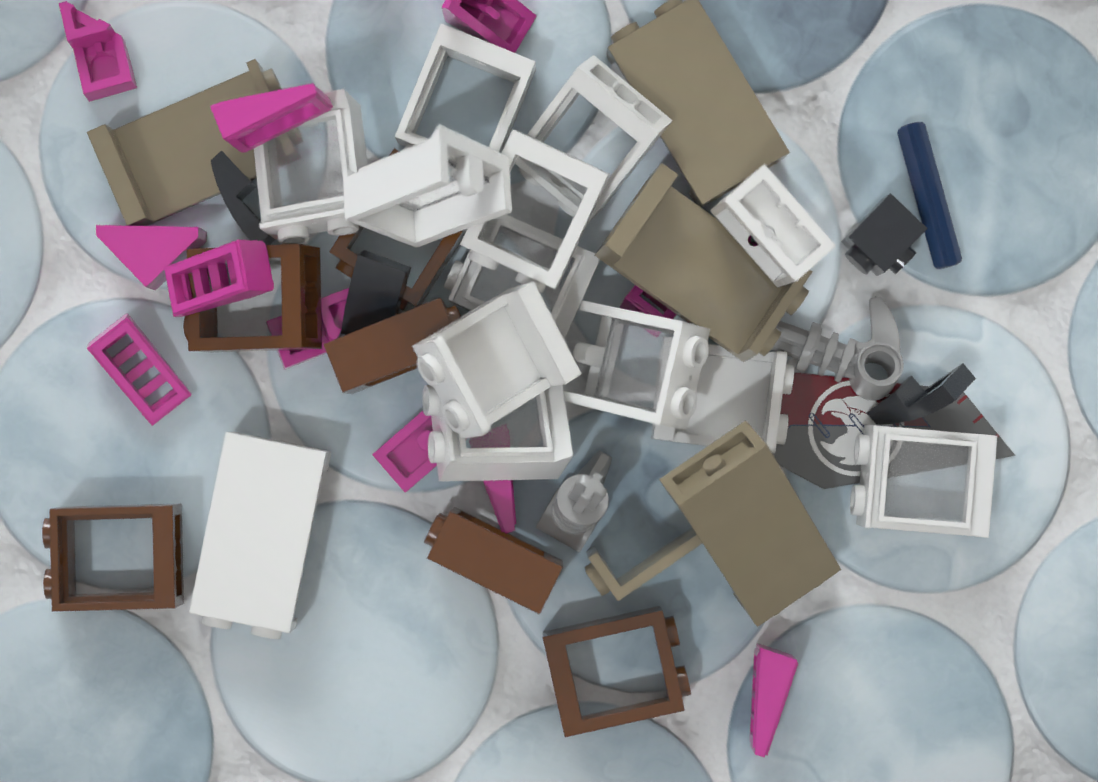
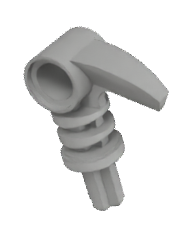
M881 297L870 298L871 340L865 343L858 342L850 338L847 345L838 342L839 334L833 332L830 339L821 336V324L815 322L812 323L809 331L782 321L776 326L782 333L771 350L787 352L788 356L799 359L796 370L804 372L809 364L818 366V375L823 376L825 371L829 370L835 372L834 381L840 382L843 376L848 377L854 392L866 400L874 401L886 397L900 378L904 367L900 354L898 328L889 307ZM868 363L881 365L886 370L888 379L876 380L871 378L865 371L864 365Z
M599 450L578 475L566 479L560 488H557L535 528L580 552L597 522L601 520L607 511L609 499L607 489L603 485L612 457Z

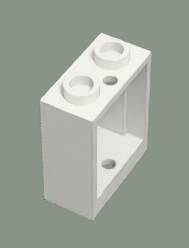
M441 23L395 138L398 144L405 146L403 150L429 140L416 134L446 58L449 56L514 83L489 145V148L502 153L535 74L536 61ZM452 165L449 173L456 177L457 166Z
M594 55L577 67L527 134L534 139L544 142L581 94L637 141L608 178L588 223L605 207L673 121ZM518 156L515 164L519 167L521 175L530 183L544 187L558 199L559 206L567 214L574 217L587 188Z
M512 130L502 151V154L509 157L510 172L517 157L520 156L586 187L587 190L550 269L481 238L488 221L468 228L460 245L471 250L468 256L470 260L494 271L497 270L499 263L518 272L515 278L517 282L526 284L534 281L538 291L543 293L546 285L553 289L559 286L610 174L522 132Z
M765 164L748 176L710 210L776 287L796 282L836 247L832 240ZM750 235L758 243L757 246H751L748 243Z

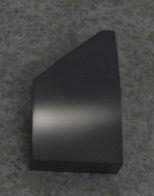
M221 150L211 160V166L217 186L228 210L249 240L263 241L265 245H271L276 239L260 229L259 224L262 223L261 220L243 201L257 186Z
M366 250L360 252L357 256L349 286L341 334H350L397 315L412 267Z
M964 363L925 390H923L913 376H910L891 395L873 406L867 414L875 424H895L915 420L941 410L956 401L976 378Z

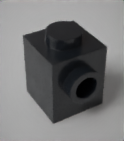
M890 193L841 242L849 249L845 253L846 258L863 274L867 275L872 271L876 276H879L888 269L896 274L917 253L910 246L928 228Z

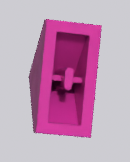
M445 0L441 7L447 23L466 34L513 53H516L537 17L518 0Z
M96 225V236L146 288L155 291L166 281L164 267L187 259V249L201 248L207 242V232L199 227Z

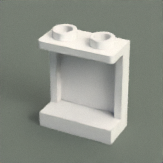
M534 281L507 289L412 346L418 356L417 366L421 376L429 385L434 386L443 403L442 413L445 421L453 431L459 433L461 439L483 436L491 431V424L552 386L567 384L581 375Z
M665 337L662 342L654 409H657L673 340L672 337ZM708 344V357L701 368L696 389L697 404L693 415L690 417L687 430L652 424L651 439L709 446L746 420L768 445L772 454H775L776 444H785L788 429V415L780 414L782 394H791L794 379V364H786L787 352H768L765 356L758 353V355L742 362L720 345Z

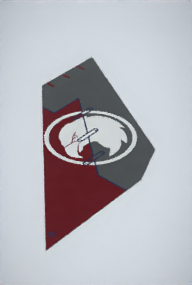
M794 372L791 394H782L780 414L788 415L786 441L784 445L776 444V452L773 454L779 466L822 489L860 483L861 465H856L854 462V446L857 434L864 435L865 424L996 435V459L1016 456L964 392L956 401L930 415L895 424H875L867 412L877 403L891 395L901 383H896L886 397L873 401L858 396L852 389L849 378L842 377L841 381L837 382L834 381L835 376H820ZM921 386V387L923 388V390H925V389L928 388L929 386ZM890 440L887 478L968 464L969 446Z

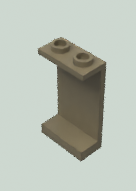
M669 0L654 11L656 19L642 27H639L637 22H633L613 34L611 40L614 44L607 48L606 57L611 65L613 63L617 64L630 86L673 120L660 137L691 187L689 195L693 202L703 208L735 189L764 164L770 168L780 162L790 151L699 0H686L684 2L682 0Z
M253 59L246 62L249 69L248 72L126 125L112 129L108 125L103 124L87 131V135L127 226H148L220 195L221 193L213 174L211 160L221 150L251 181L257 178L254 149L241 153L222 138L210 106L231 99L281 90V85L272 68L264 71L258 61ZM299 127L276 137L279 168L302 159L297 145L304 143Z
M661 163L650 174L594 256L686 322L709 328V338L742 362L758 355V353L765 356L773 348L782 333L776 326L786 312L789 315L794 314L807 297L809 290L803 286L812 271L808 270L796 282L776 287L719 220L671 186L678 174Z
M746 420L659 479L734 591V596L757 627L841 571L840 566L768 445Z
M690 528L618 579L596 547L593 546L586 551L591 563L584 568L602 597L611 591L616 600L619 601L697 548L702 542L693 528Z

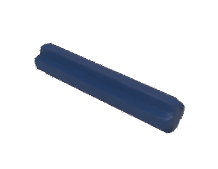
M913 122L904 125L898 129L897 135L921 222L928 228L924 233L933 266L936 269H944L958 265L962 261V256L926 125L923 122Z

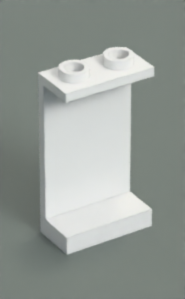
M225 432L189 610L190 614L202 616L201 624L221 629H231L232 622L252 626L251 634L271 639H281L282 632L290 633L296 628L298 618H294L322 475L323 472L328 471L331 451L237 432Z

